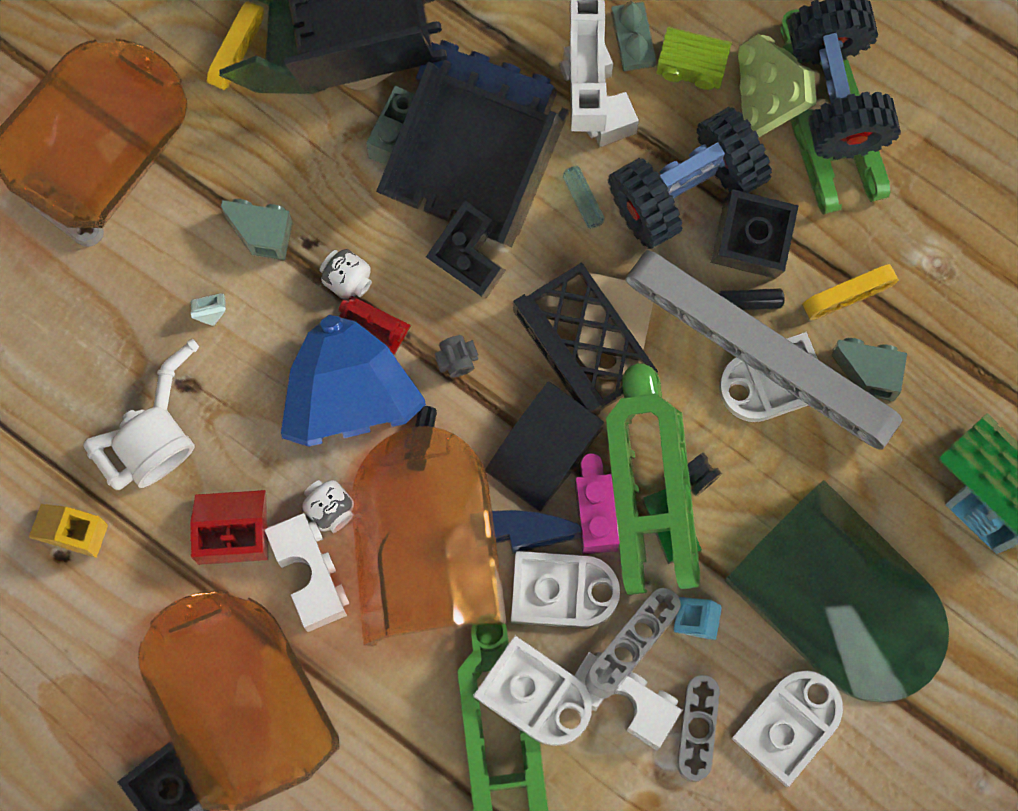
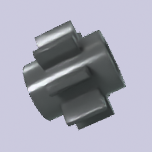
M457 335L439 343L441 351L435 353V358L441 373L448 370L450 377H460L474 370L473 362L478 360V353L473 340L465 343L464 337Z

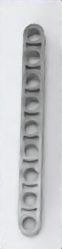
M646 250L626 276L627 283L637 292L876 449H884L901 424L902 417L894 409L655 252Z

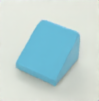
M679 597L681 607L676 615L673 632L715 640L719 627L721 605L707 599Z

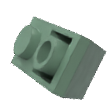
M397 86L394 87L366 142L370 159L387 165L414 98V93Z
M234 199L232 202L222 200L221 208L225 218L252 255L285 260L293 224L289 211L275 204H267L266 207L255 206L243 199Z
M856 338L838 340L833 348L832 357L848 379L876 398L895 401L902 390L907 353L898 351V348L892 345L882 344L877 347L864 345L862 340Z

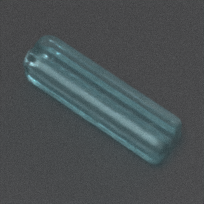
M576 165L566 169L563 172V178L589 229L599 227L604 223V215L580 167Z

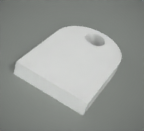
M807 332L787 338V340L818 359ZM737 357L726 366L722 374L719 387L721 399L729 412L739 419L749 422H761L808 406V404ZM733 385H742L747 389L748 397L745 400L737 401L730 396L729 388Z
M516 551L511 623L591 628L605 622L615 611L620 596L619 582L611 567L602 560L591 556ZM598 584L607 585L612 591L611 599L603 603L596 601L591 593L593 587Z
M514 636L474 695L475 699L534 740L551 746L564 745L578 738L586 729L592 711L590 695L579 679L516 636ZM567 708L575 709L580 714V724L574 729L563 727L559 721L560 713Z
M800 671L790 674L776 685L733 736L732 740L782 784L789 787L838 728L843 714V704L839 691L829 679L821 674L811 671ZM817 684L825 689L827 697L823 704H814L809 700L807 691L811 685Z

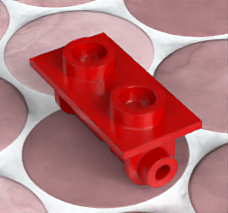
M353 296L348 301L344 299L338 309L340 318L352 320L360 324L383 342L394 355L411 327L410 324Z

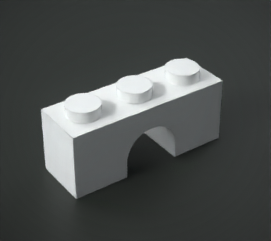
M604 43L605 79L612 77L613 61ZM570 46L564 48L563 61L560 62L561 72L566 81L570 80ZM627 93L607 96L605 131H587L590 138L596 137L599 147L637 134L639 120Z
M303 513L264 529L281 568L293 563H304L311 567L312 577L309 584L304 589L291 594L306 631L310 632L347 616L343 606L350 603L342 584L335 587L330 574L336 572L329 553L322 554L317 542L323 540L316 522H308Z
M589 652L574 675L585 687V678L592 665L602 654L601 652H598L596 656ZM608 667L607 671L598 678L597 682L601 685L608 682L614 670ZM631 672L614 693L627 697L633 704L634 718L627 732L655 750H658L682 712V709L676 706L678 700L662 690L658 694L645 687L647 684L645 679ZM588 691L592 710L596 712L604 699L597 698Z

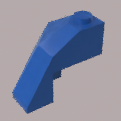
M328 315L308 332L290 369L281 436L282 439L308 447L323 444L322 439L331 435L342 433L343 438L369 433L370 426L382 423H391V427L406 424L426 405V402L390 349L383 342L355 321Z

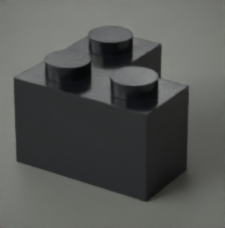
M464 201L426 258L485 298L489 296L506 271L479 252L498 223L467 201Z

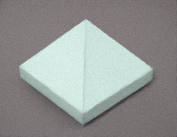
M222 293L191 301L192 318L213 327L226 311L225 295Z

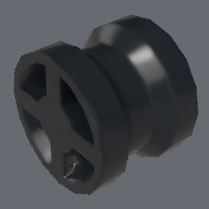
M705 453L699 454L688 463L691 492L695 496L704 492L722 475L718 468L711 467Z

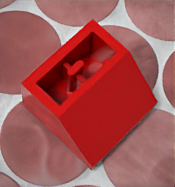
M266 490L196 494L190 521L191 558L198 565L268 560V537L264 530L267 529Z

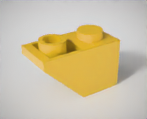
M41 504L29 538L97 558L108 524L100 516L70 507Z

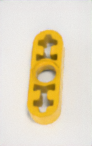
M246 1L243 4L209 68L207 75L208 84L225 90L230 85L262 24L265 12L264 7L250 1Z
M887 264L815 294L805 300L802 306L809 320H816L880 293L895 285L899 279L891 264Z

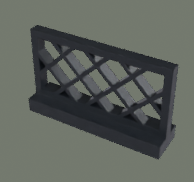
M582 262L530 295L526 296L524 294L513 301V312L571 397L596 416L600 414L601 410L624 396L623 386L620 388V383L623 381L622 373L626 358L638 360L642 364L652 367L658 373V370ZM580 275L587 284L585 296L567 293V282ZM560 286H562V290H561V291L555 290V289L559 288ZM590 290L596 298L589 297ZM546 295L560 298L556 314L542 311L536 301ZM564 299L584 302L580 319L561 315ZM588 303L603 307L606 311L604 323L584 320ZM609 317L615 325L608 324ZM548 319L555 320L554 327L551 325ZM559 321L579 325L576 341L560 338L557 333ZM583 326L603 330L599 346L579 342ZM606 331L622 334L625 339L623 351L603 347ZM628 344L634 353L627 352ZM567 347H572V348H574V350H573V355L571 354V352L569 351V349H568ZM578 348L598 352L595 369L581 367L576 361ZM602 353L622 357L619 374L598 370ZM586 374L593 375L592 383ZM597 376L617 380L615 392L602 399L595 389Z

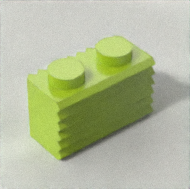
M667 27L656 73L662 75L664 79L670 82H680L683 80L694 83L696 87L704 90L720 89L732 42Z

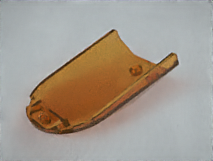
M95 39L75 46L58 61L0 126L1 179L9 191L68 228H103L173 140L183 124L187 111V98H185L179 74L161 55L148 47L132 41L116 39L115 42L97 43Z
M412 427L388 436L378 443L362 462L354 480L351 496L354 501L352 509L354 515L352 518L363 645L369 647L376 646L377 642L388 637L459 625L506 624L489 484L480 458L460 437L436 427Z
M227 591L200 592L173 602L160 611L150 622V629L145 635L143 642H140L138 652L141 678L202 809L241 811L308 781L340 748L339 735L274 616L257 601L251 598L245 600L229 596Z

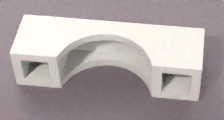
M570 0L571 131H605L607 119L604 67L605 0Z

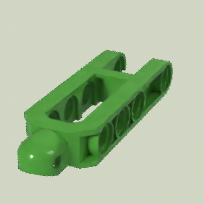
M799 9L787 12L783 16L780 26L785 44L783 48L793 56L787 21L791 19V14L799 12ZM848 59L843 60L850 93H855V96H858L860 94ZM807 109L790 119V123L818 207L822 214L839 211L842 208V204H839L833 182L835 174L831 161L835 160H833V157L824 159L823 156L819 157L816 155L808 122L809 115H812L813 109ZM870 151L865 156H861V154L855 155L854 160L868 199L874 202L889 198L890 183L880 152Z
M637 363L631 365L625 371L622 381L624 398L620 399L606 417L624 587L628 595L647 593V590H645L643 563L646 562L644 534L671 531L674 568L679 588L699 587L700 568L682 412L662 398L661 382L658 373L646 364ZM651 412L658 417L668 513L638 517L636 493H639V487L634 481L632 458H635V451L631 450L628 424H632L631 420L636 414Z
M489 614L480 616L475 620L471 629L473 652L457 670L474 811H493L490 794L492 791L526 787L529 811H548L540 742L534 740L520 729L524 772L488 777L480 702L474 698V695L478 690L477 679L483 672L492 670L508 647L509 642L505 622L500 617Z

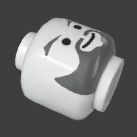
M349 249L339 252L337 250L332 251L320 267L323 285L345 300L355 295L358 297L363 296L372 283L368 279L371 271L369 264Z
M318 480L305 490L304 495L307 498L302 504V511L310 521L316 522L320 531L326 532L331 530L332 533H335L354 517L352 513L354 501L338 482L330 480L322 483Z

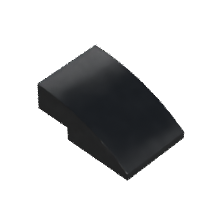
M548 381L501 444L486 467L485 472L538 512H541L581 461L583 454L603 430L604 421Z

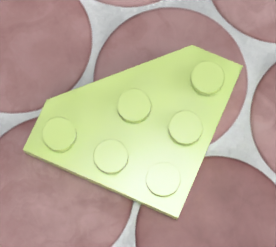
M757 34L740 45L738 53L742 114L744 120L747 119L750 122L751 129L756 131L759 137L817 104L815 72L809 67L802 66L797 62L798 59L786 49L774 44L775 41L772 38L762 34Z

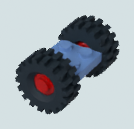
M815 0L811 2V6L804 5L799 8V12H793L791 19L787 21L794 56L798 61L802 60V63L806 64L812 61V64H820L822 62L831 104L824 103L820 105L821 109H815L808 118L816 155L819 157L823 156L824 159L833 157V160H840L842 157L851 159L855 155L861 154V156H865L870 151L877 152L882 150L881 146L891 145L892 140H897L899 134H901L893 98H890L889 94L882 95V92H875L872 95L869 92H862L858 96H855V93L851 94L843 60L847 59V56L852 55L854 57L859 55L860 50L866 51L870 48V44H875L877 41L878 31L871 2L868 0H824L820 2Z
M727 107L699 123L696 133L699 135L697 138L701 146L693 150L689 154L690 158L681 164L674 161L660 170L661 175L657 171L654 172L652 165L649 162L646 163L645 159L638 158L608 176V184L611 186L609 189L614 196L615 205L620 209V215L622 218H625L626 225L630 230L632 229L634 236L637 240L640 239L644 247L653 249L682 231V220L678 217L680 213L674 205V198L715 175L717 179H720L721 185L724 189L728 188L729 193L732 189L750 193L771 180L772 168L768 165L770 163L769 157L764 153L766 149L763 143L760 144L757 132L751 129L750 122L747 119L744 120L743 114L740 111L736 112L735 108Z

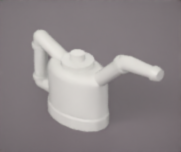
M194 339L187 341L185 346L165 360L160 370L157 371L159 376L154 406L152 408L136 412L130 410L124 414V420L119 426L120 429L88 438L84 442L83 446L87 456L97 465L107 479V484L115 490L124 488L131 481H134L138 488H144L157 482L178 467L194 450V443L184 434L167 411L172 378L175 376L174 371L199 348ZM112 446L113 451L126 467L123 471H117L104 453V448Z

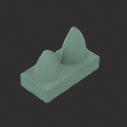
M629 0L625 5L612 6L611 15L623 71L655 67L656 57L644 2L635 3Z

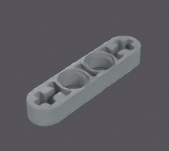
M667 588L655 590L592 665L585 678L586 688L591 695L603 699L613 695L671 624L681 607V601L674 591ZM662 602L667 603L669 606L663 610L657 619L653 615L656 608ZM644 623L648 625L652 630V636L648 638L639 636L635 631V624ZM618 647L628 649L632 654V661L622 662L618 660L614 649ZM608 667H610L614 672L611 674L608 682H605L603 685L597 682L598 678L603 676Z

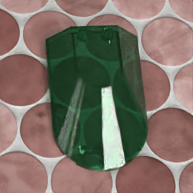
M825 480L807 494L725 580L821 675L829 679L839 691L850 697L867 702L901 700L925 687L937 674L945 659L949 642L948 619L943 603L934 588Z

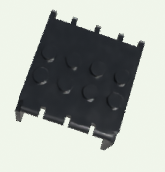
M289 0L293 27L298 28L294 30L298 55L284 58L285 65L302 88L316 86L318 90L427 65L428 62L444 61L447 59L446 50L433 51L430 36L442 31L441 22L428 23L424 5L435 0Z
M445 60L440 69L435 64L428 62L376 192L394 200L396 198V201L416 209L420 207L424 197L427 201L423 212L449 222L453 211H458L463 202L467 201L498 223L488 238L512 248L516 237L519 236L569 110L562 107L559 114L550 111L549 115L537 111L541 98L534 96L528 108L506 99L510 90V86L506 84L502 85L499 94L496 95L476 87L479 74L472 71L466 83L448 76L452 65L451 62Z

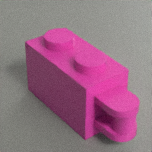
M587 454L581 462V477H576L575 482L578 520L582 530V555L616 552L620 543L612 474L604 475L602 460L598 455Z

